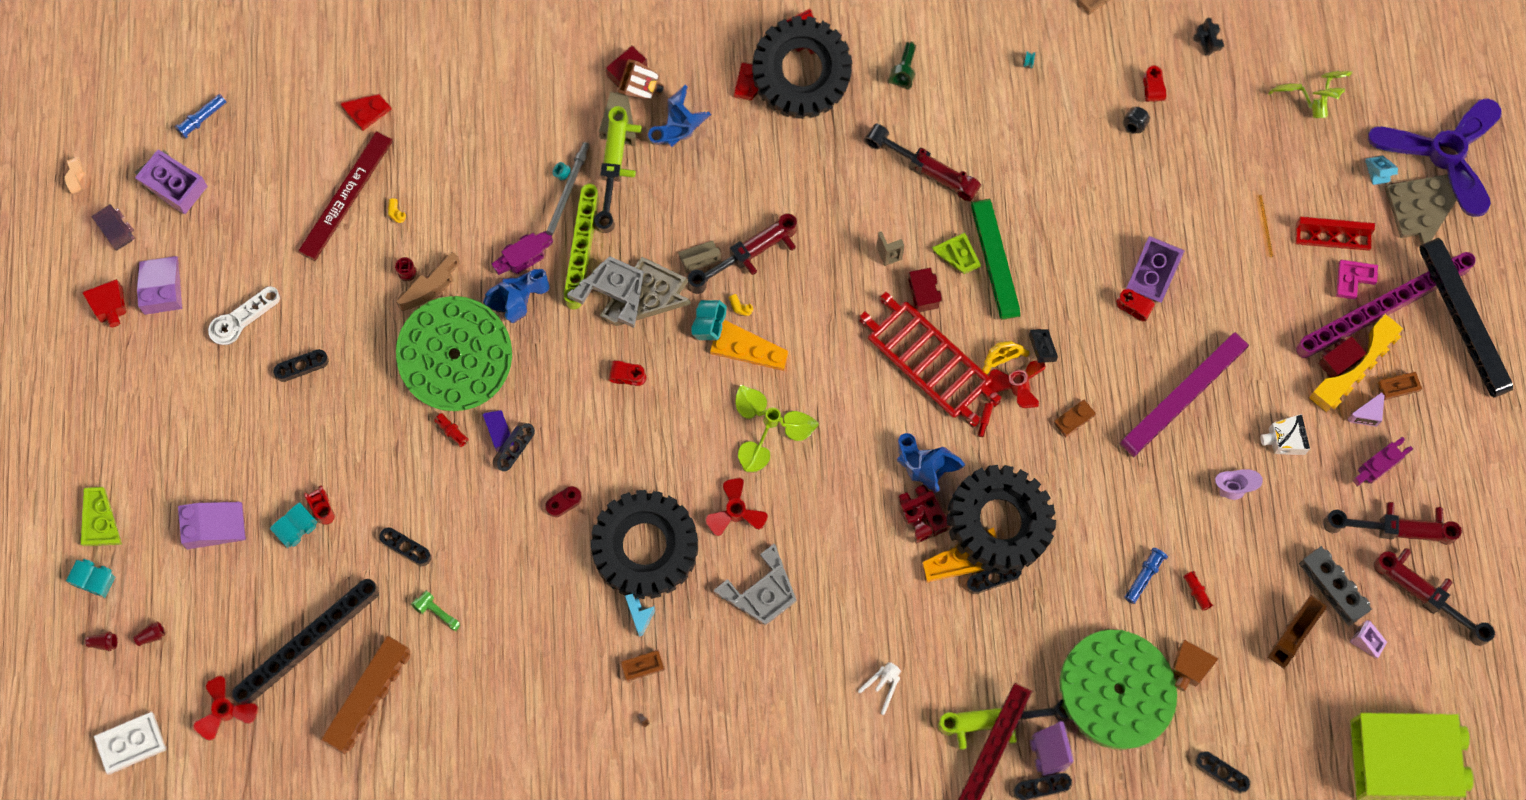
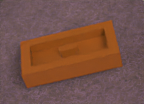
M1416 372L1378 382L1381 393L1384 394V400L1422 390Z
M1084 399L1057 418L1054 424L1066 438L1095 417L1096 413Z
M659 650L621 661L626 682L665 670Z

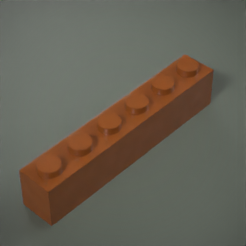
M390 636L386 637L321 738L322 741L343 754L352 750L356 743L355 738L367 726V719L369 716L372 717L377 711V704L380 699L386 697L390 683L396 681L400 674L399 669L409 661L411 651L407 646Z

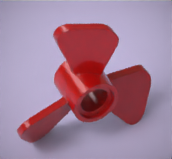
M1034 360L1028 364L1025 371L1016 370L1010 376L997 369H993L989 374L992 383L988 387L995 393L1011 389L1012 393L1017 396V404L1021 408L1038 407V399L1030 392L1029 379L1042 372L1046 365Z
M742 478L730 479L723 483V490L729 499L726 511L709 514L706 517V523L715 536H721L731 521L740 522L744 519L753 528L760 530L768 520V514L764 511L746 510V505L741 500L744 480ZM733 507H739L741 508V512L735 514L731 512V509Z
M217 676L206 683L207 692L215 700L211 705L212 713L196 721L193 726L194 730L208 741L215 739L221 721H229L235 717L246 724L254 722L258 706L255 703L235 706L226 699V679L223 676ZM223 705H227V711L224 714H220V708Z

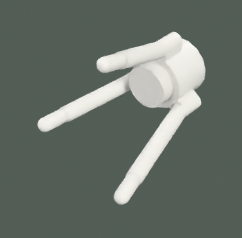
M888 662L885 667L882 666L858 690V693H862L880 675L882 680L875 688L876 692L880 690L885 682H892L881 711L882 715L885 714L896 684L900 680L898 675L901 670L893 663Z

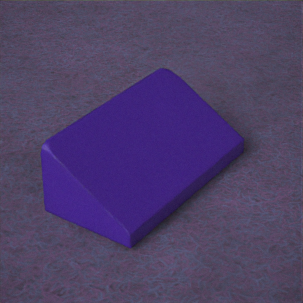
M502 410L483 414L496 452L500 450L510 436Z

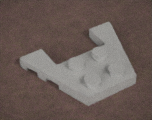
M609 256L592 271L588 278L583 279L567 295L569 299L583 305L591 290L594 289L625 303L626 305L618 317V321L634 328L644 271Z
M775 544L760 554L772 571L740 595L728 579L714 589L716 595L765 626L796 602V597Z

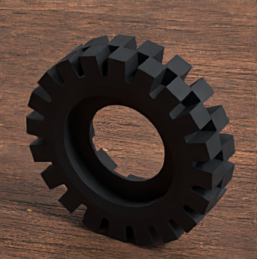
M795 16L790 21L784 19L777 22V26H771L765 32V36L760 38L754 52L752 73L754 85L759 90L758 94L762 100L768 102L770 108L774 111L776 109L780 110V114L787 117L791 114L799 119H804L808 115H810V118L819 116L823 111L825 113L828 112L835 103L838 104L842 99L851 79L852 57L849 55V47L846 40L842 41V35L836 29L831 30L830 24L823 20L821 23L816 22L814 17L807 16V20L801 19V16ZM796 48L810 49L821 60V75L815 83L809 86L793 85L783 74V60L790 51Z
M991 465L986 470L980 468L974 471L971 476L968 475L952 495L953 497L949 501L947 508L950 511L946 516L947 526L952 527L949 531L951 540L958 541L956 549L961 555L967 552L969 554L967 560L975 565L977 562L982 563L981 569L989 572L993 568H996L997 573H1007L1010 569L1012 572H1017L1025 566H1030L1050 545L1054 537L1052 532L1056 529V520L1052 519L1056 514L1054 504L1048 505L1047 502L1051 497L1046 490L1039 491L1038 488L1042 484L1035 478L1030 482L1027 480L1029 473L1021 469L1014 473V467L1004 465L1002 469H999L998 465ZM996 499L1005 500L1016 507L1021 516V528L1014 537L1005 540L997 539L984 530L980 514L983 506L989 501Z
M636 490L634 495H631L630 492L620 495V500H612L607 504L608 509L601 511L597 517L598 522L596 525L594 524L592 529L591 551L597 571L612 589H618L619 593L625 596L633 593L635 598L645 599V596H651L653 599L661 597V593L664 592L669 594L676 590V585L684 583L688 578V573L692 572L695 566V559L698 555V537L694 521L690 518L688 511L683 505H678L677 500L669 495L667 498L664 497L662 492L653 490L652 494H650L646 490ZM643 523L655 525L663 532L666 538L664 554L659 560L648 565L634 563L626 556L623 549L626 533L632 527Z

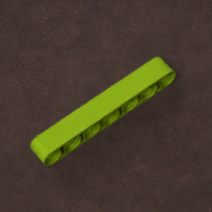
M593 184L584 185L580 193L564 290L565 303L572 310L578 309L582 304L569 300L567 294L587 277L595 227L594 219L597 215L599 202L598 190ZM589 193L594 194L592 197H586ZM586 210L592 211V212L589 213V214H584V213H583V212L586 211ZM583 227L589 228L587 231L580 230ZM580 244L586 245L582 249L578 248ZM578 261L583 262L580 266L574 265ZM573 279H580L578 283H572Z

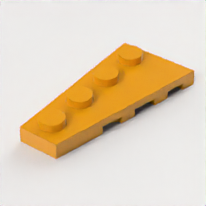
M726 320L722 323L719 339L713 340L710 350L712 355L782 371L785 369L789 352Z
M994 527L987 531L989 535L997 538ZM955 546L924 561L922 565L928 583L983 571L981 569L982 563L977 562L973 565L967 560L969 554L965 552L961 555Z

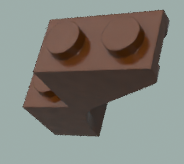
M1310 595L1290 620L1284 633L1274 644L1267 658L1285 669L1304 639L1326 610L1327 605Z

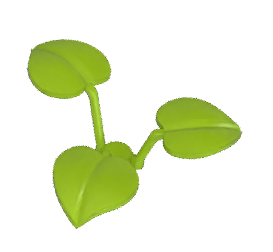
M1332 71L1321 75V78H1327L1325 90L1313 92V95H1321V98L1313 99V103H1311L1302 84L1290 83L1279 85L1273 88L1269 95L1273 92L1300 90L1308 102V107L1312 108L1313 118L1328 117L1327 97L1338 100L1341 94L1345 92V88L1329 89L1330 81L1333 78L1350 77L1352 71Z
M740 385L735 399L738 413L746 419H752L755 415L759 417L764 416L763 422L766 425L758 445L755 442L749 441L743 443L739 448L738 459L743 470L746 472H757L768 464L770 451L761 446L769 428L776 427L780 422L782 427H786L785 434L788 438L794 441H803L819 425L814 418L799 411L786 413L783 422V417H781V413L777 408L772 407L765 410L767 399L760 391L745 387L744 385Z

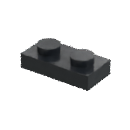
M1030 330L1029 337L1038 363L1057 362L1058 355L1049 330Z

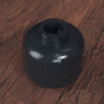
M1141 107L1130 108L1123 119L1125 129L1132 134L1142 133L1150 121L1149 113Z

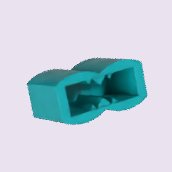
M701 300L696 308V319L691 326L692 335L698 340H718L721 335L727 306L720 300Z
M298 503L285 516L276 521L270 527V530L289 548L299 544L300 538L306 533H311L316 528L315 525L318 522L301 503Z
M83 559V561L76 560L66 582L74 587L106 598L116 578L112 574V570L104 566L100 568L94 567L95 563L87 559Z

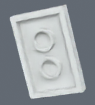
M153 712L94 736L107 774H112L167 750Z

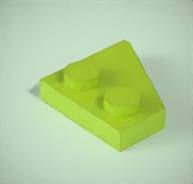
M966 233L932 247L934 253L963 274L981 267Z

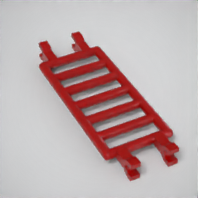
M885 291L881 295L882 299L880 302L893 312L880 325L866 311L860 315L861 319L859 322L872 331L868 335L869 341L952 418H956L961 414L975 428L980 423L981 418L967 408V406L980 394L984 395L994 407L1001 402L1002 397L988 387L992 383V379L909 302L905 301L899 305ZM906 310L914 318L885 345L877 337ZM920 323L927 331L898 357L891 349ZM932 336L936 337L941 344L914 370L909 368L905 362ZM946 348L949 349L955 356L927 383L923 381L918 375ZM962 361L969 369L941 396L937 394L932 388L953 367ZM975 373L982 382L954 409L946 400Z

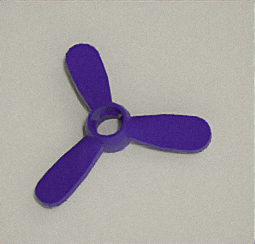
M1492 99L1478 101L1463 116L1455 131H1442L1434 139L1383 126L1370 130L1368 141L1373 147L1403 154L1429 156L1431 162L1436 167L1447 170L1453 193L1466 215L1480 217L1488 212L1491 202L1487 191L1465 159L1468 154V145L1482 137L1500 119L1502 111L1497 102ZM1439 147H1449L1457 154H1446Z

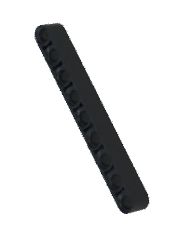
M1436 238L1420 245V254L1489 394L1496 398L1512 391L1513 383L1445 244L1440 238Z
M364 579L236 685L232 691L233 699L241 705L255 701L374 601L379 595V588L376 583L371 579ZM373 586L372 592L364 593L366 587ZM352 599H358L355 606H349V602ZM342 612L340 619H333L335 613ZM321 625L327 626L324 632L318 633V628ZM311 638L309 645L302 646L304 639ZM290 651H295V656L292 659H287V654ZM279 664L278 671L272 673L271 667ZM263 677V683L255 686V681ZM247 691V696L244 699H239L240 693Z

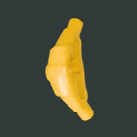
M1013 341L998 342L988 351L982 370L988 374L992 367H996L1013 358H1018L1020 355L1028 357L1029 350L1024 349L1022 345L1016 344Z

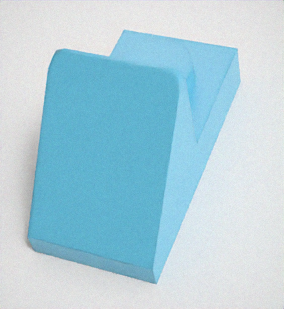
M1384 156L1365 158L1373 185L1390 182L1391 175L1398 174V167Z
M632 593L625 597L640 637L643 636L654 615L655 608L650 607L639 611L642 609L639 598L635 599Z

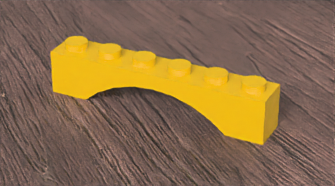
M1385 314L1368 333L1367 354L1364 356L1363 361L1355 369L1344 375L1326 378L1309 398L1326 413L1331 408L1335 410L1342 402L1340 398L1343 395L1347 397L1354 389L1352 387L1354 382L1359 384L1366 376L1364 374L1365 370L1369 369L1371 371L1378 363L1376 361L1377 357L1383 358L1390 350L1388 345L1390 343L1394 345L1402 337L1399 333L1403 328Z

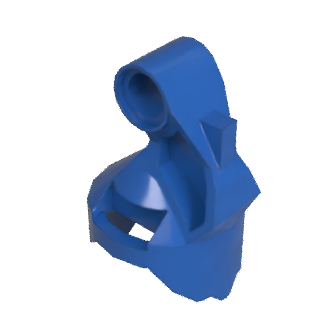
M686 84L668 99L667 124L665 126H655L649 130L648 138L653 144L661 145L668 143L673 147L680 140L691 137L694 130L712 115L710 112L690 113L683 105L688 88ZM655 131L662 133L659 140L652 139V134Z
M535 269L518 278L503 279L500 283L489 289L485 294L483 304L491 310L506 312L505 319L509 320L510 323L517 322L527 314V303L530 293L543 294L550 289L545 270Z
M904 433L898 439V452L900 456L897 458V462L906 468L907 474L912 481L923 483L935 493L940 490L937 482L944 473L954 472L965 466L961 458L946 447L918 450L916 439L910 433Z

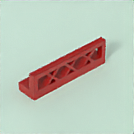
M1300 216L1296 222L1295 244L1370 251L1375 223ZM1301 231L1308 232L1312 237L1309 240L1300 239ZM1326 233L1331 239L1322 241L1318 235ZM1345 235L1349 241L1341 243L1336 237ZM1358 236L1366 237V245L1359 244L1355 239Z

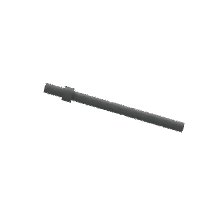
M583 142L580 151L576 153L575 163L546 233L552 236L554 234L579 170L586 161V153L590 146L587 142Z

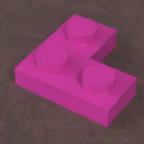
M1340 260L1336 297L1355 300L1357 298L1358 283L1375 285L1377 283L1378 265Z

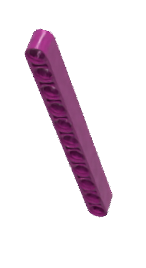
M1464 252L1452 258L1460 277L1468 273L1476 263L1475 256L1470 252ZM1427 271L1305 336L1296 347L1297 354L1302 358H1309L1339 342L1341 339H1345L1375 323L1385 314L1390 315L1437 290L1435 282L1430 279L1432 278L1430 272ZM1415 286H1418L1421 291L1417 290ZM1399 294L1403 295L1405 299H1402ZM1383 302L1387 303L1389 307L1384 306ZM1367 311H1371L1374 316L1369 315ZM1351 319L1356 320L1358 324H1354ZM1335 328H1340L1342 333L1337 332ZM1319 336L1325 337L1327 341L1321 340ZM1303 344L1308 345L1311 350L1306 349Z

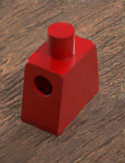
M117 279L83 292L84 297L100 322L108 321L111 328L121 324L119 316L126 314L127 311L123 287Z

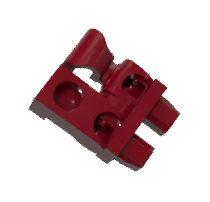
M924 484L915 488L914 491L917 495L915 499H911L908 492L898 496L900 513L907 526L912 525L915 531V544L931 538L932 535L935 537L949 531L950 526H947L945 513L935 498L933 491L929 492ZM922 519H926L928 525H926V524H925L923 521H921V520H922Z

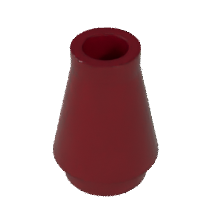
M151 622L137 635L133 636V639L137 646L161 640L165 636V630L160 622Z
M110 631L87 636L85 639L87 648L105 651L116 649L118 644L117 635Z

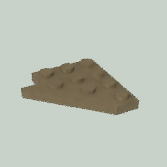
M1448 174L1391 184L1385 187L1400 238L1419 235L1421 245L1433 239L1457 200Z
M641 257L635 268L644 271L636 320L684 307L691 303L688 298L680 295L688 283L686 277ZM612 298L600 314V317L615 326L623 325L624 323L618 321V317L626 304Z

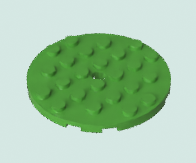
M441 297L429 301L415 310L404 323L396 345L397 367L406 387L423 403L446 411L468 410L487 402L503 386L512 362L511 340L501 319L486 305L467 297ZM452 348L460 351V356L457 359L449 357V351Z
M1104 630L1093 633L1073 647L1063 663L1059 687L1066 714L1085 737L1101 746L1116 750L1139 748L1152 742L1169 726L1177 705V687L1174 686L1176 681L1169 663L1152 643L1137 634L1123 630ZM1115 684H1120L1123 689L1122 694L1115 692Z

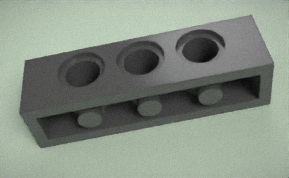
M1321 546L1299 563L1348 626H1351L1372 610L1369 600L1364 596L1362 597L1357 591L1356 584L1353 581H1349L1345 576L1343 568L1333 561L1332 555L1327 549ZM1320 566H1325L1328 573H1323ZM1333 581L1338 582L1341 589H1336L1333 586ZM1346 597L1353 600V605H1349L1346 602Z

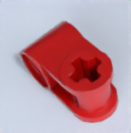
M1155 65L1150 66L1143 77L1145 101H1165L1166 87L1164 85L1162 69Z
M1131 289L1123 290L1116 301L1120 310L1125 311L1142 322L1147 321L1155 307V303L1151 299Z
M615 360L612 361L608 380L616 384L641 386L646 382L647 376L641 365Z
M319 486V489L309 494L307 492L304 493L318 521L323 525L332 523L335 519V513L323 486ZM323 511H328L326 516L320 517Z

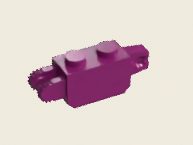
M546 230L536 236L534 233L526 234L515 244L507 245L501 251L502 256L494 261L492 266L498 275L510 270L515 274H519L544 259V250L552 245L553 238L546 233Z
M1401 437L1394 443L1391 442L1367 460L1357 470L1360 474L1352 481L1357 487L1364 481L1370 484L1374 483L1400 463L1413 448L1411 446L1407 447L1403 452L1399 450L1398 446L1404 443V437Z

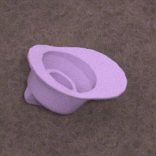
M1243 469L1221 472L1216 476L1215 483L1220 488L1219 493L1221 497L1238 500L1246 492H1251L1261 487L1263 479L1258 472Z

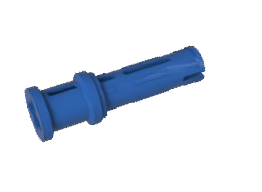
M218 94L195 114L188 115L187 119L181 124H176V130L186 139L189 133L194 129H199L205 119L226 104V100Z
M1155 547L1151 549V555L1147 561L1142 563L1143 568L1124 596L1125 600L1135 604L1151 577L1159 572V566L1163 560L1168 558L1167 554Z

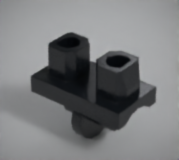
M1206 18L1205 22L1198 26L1197 33L1193 36L1195 42H1200L1205 56H1210L1214 51H1220L1224 47L1223 40L1216 38L1220 33V26L1213 23L1212 18Z

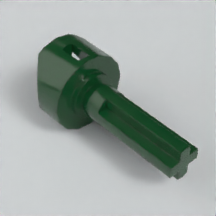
M913 41L910 43L906 42L901 62L892 67L888 80L889 83L907 90L912 87L915 72L910 67L916 49Z

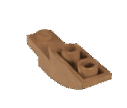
M451 252L449 256L446 255L442 259L437 269H433L430 272L428 279L423 275L414 279L410 284V288L398 297L397 305L399 309L405 311L420 306L444 291L454 281L451 273L460 264L458 256Z

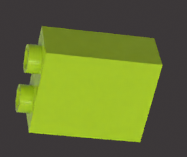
M1360 713L1350 720L1356 800H1460L1466 797V791L1472 790L1473 772L1469 766H1464L1462 750L1469 748V731L1466 726H1460L1459 714Z

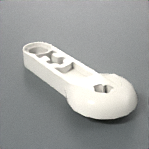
M267 287L230 314L215 318L208 328L211 340L219 345H229L235 342L244 327L279 302L280 295L277 289ZM273 292L276 294V297L273 300H267L266 295ZM255 304L259 309L255 310L252 306ZM225 327L228 331L224 333L221 328Z

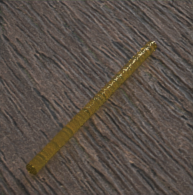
M1258 195L1269 256L1274 257L1262 195Z

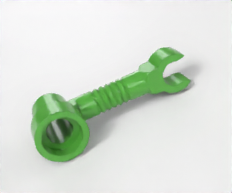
M425 591L411 603L412 607L420 614L430 609L455 632L460 627V623L455 618L448 615L433 602L434 597L428 591Z

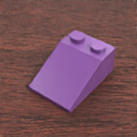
M159 149L135 177L145 187L184 215L208 187L203 177Z
M1149 236L1127 289L1162 303L1185 250Z
M177 256L140 261L137 296L138 307L144 315L182 309Z
M242 502L194 503L178 506L181 544L187 550L246 540Z
M1063 721L1033 734L1030 746L1032 752H1036L1037 759L1035 760L1037 771H1041L1042 776L1064 772L1074 762Z

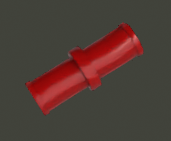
M443 413L437 416L439 420L434 419V422L444 431V434L447 437H451L459 447L467 444L466 442L469 441V438L458 429L456 423H452Z
M1195 571L1185 574L1183 578L1191 589L1190 594L1192 597H1195L1202 612L1212 608L1214 605L1207 596L1206 588L1201 585Z

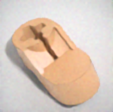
M78 156L67 160L70 169L64 178L71 194L82 191L80 180L84 176L85 171Z

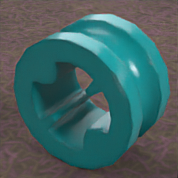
M1026 51L1024 67L1030 66L1033 69L1036 52L1030 54L1029 51Z
M559 162L553 168V176L564 181L569 177L571 168L565 165V163Z

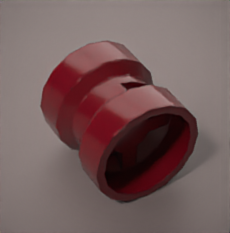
M408 257L397 260L395 268L399 278L403 281L413 280L417 274L413 261Z

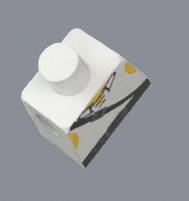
M1302 414L1272 423L1269 427V433L1261 434L1260 437L1262 446L1272 445L1275 454L1306 455L1310 450Z

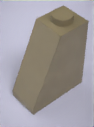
M610 92L599 129L600 139H607L608 114L615 106L623 107L629 118L628 124H633L627 95ZM616 115L614 120L620 121L623 115ZM626 131L624 144L636 147L635 132Z

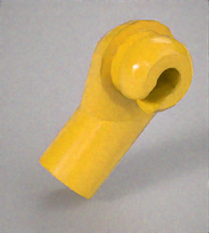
M391 198L388 202V216L396 223H402L406 219V214L397 209L398 200Z
M737 294L729 296V301L735 313L742 316L752 314L753 306L751 304H741Z

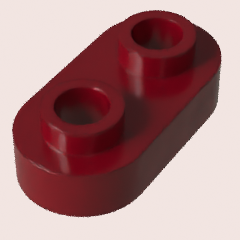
M570 486L557 493L546 502L547 513L551 517H560L581 503V491L577 487ZM574 493L575 497L569 498L568 495ZM554 503L559 504L556 509L552 508V505Z

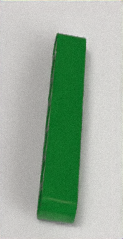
M991 199L971 202V210L999 317L1001 320L1020 317V307Z

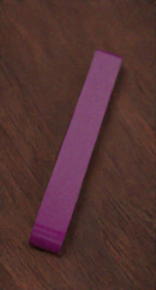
M1234 332L1120 442V445L1134 458L1248 348L1249 344Z

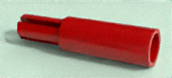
M988 402L985 403L980 420L979 437H984L992 413L993 404Z

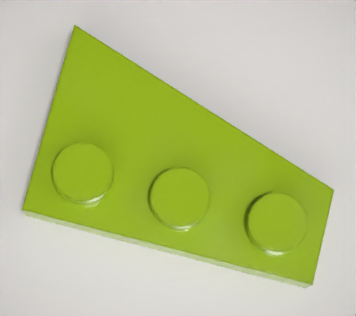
M104 487L84 488L81 545L83 547L122 545Z

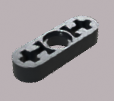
M317 349L278 363L274 367L273 372L279 381L286 382L326 367L329 363V358L325 351ZM319 355L322 357V362L320 363L317 361V356ZM308 359H311L313 366L310 365ZM300 361L306 362V367L303 370L296 369V365ZM290 365H292L295 372L292 373ZM281 369L286 371L284 376L280 374Z
M521 422L515 427L493 458L495 469L505 472L513 466L535 434L533 425ZM523 428H526V435H524ZM515 441L518 445L517 450L511 452L510 445ZM501 459H504V463H505L504 466L501 465V464H502V463L500 462Z
M385 528L381 531L380 540L384 546L419 566H426L430 563L431 553L424 546L393 528ZM392 533V536L395 540H397V543L395 544V542L390 539L386 541L387 539L385 538V535H390ZM404 542L411 544V548L407 552L400 550V546ZM416 550L419 554L425 552L426 559L419 561V557L414 554V551Z
M993 568L990 572L984 571L970 576L966 587L970 593L979 594L1017 581L1021 576L1022 570L1017 571L1015 576L1012 574L1006 575V580H1003V574L1005 573H997L996 568ZM996 573L1000 578L999 582H990L989 575ZM983 576H985V583L980 584L978 589L975 586L971 587L973 580L978 583L983 581Z
M1203 751L1197 755L1195 759L1197 768L1235 793L1242 794L1250 788V779L1245 774L1212 753ZM1208 757V762L1213 765L1216 762L1218 763V765L1214 767L1212 772L1210 771L1212 766H1210L1209 764L1203 766V761L1200 758ZM1219 767L1227 769L1228 776L1226 778H1221L1218 775L1217 770ZM1233 773L1235 774V776L1233 777V779H1235V780H1237V781H1239L1240 779H1242V780H1243V785H1244L1245 787H1241V788L1239 789V788L1237 787V786H1238V783L1235 782L1234 780H1232L1230 783L1228 782V780L1232 777Z
M1059 773L1023 781L1015 786L1014 796L1017 800H1033L1064 793L1071 788L1072 779L1066 773ZM1060 778H1063L1064 781L1067 780L1068 783L1065 785V788L1062 785H1057L1054 787L1055 791H1052L1053 785L1050 779H1053V783L1059 782ZM1043 781L1048 784L1049 789L1046 793L1038 790L1037 785L1039 782ZM1033 783V790L1036 795H1033V791L1026 793V797H1023L1018 791L1021 789V786L1024 789H1030L1032 787L1030 784Z

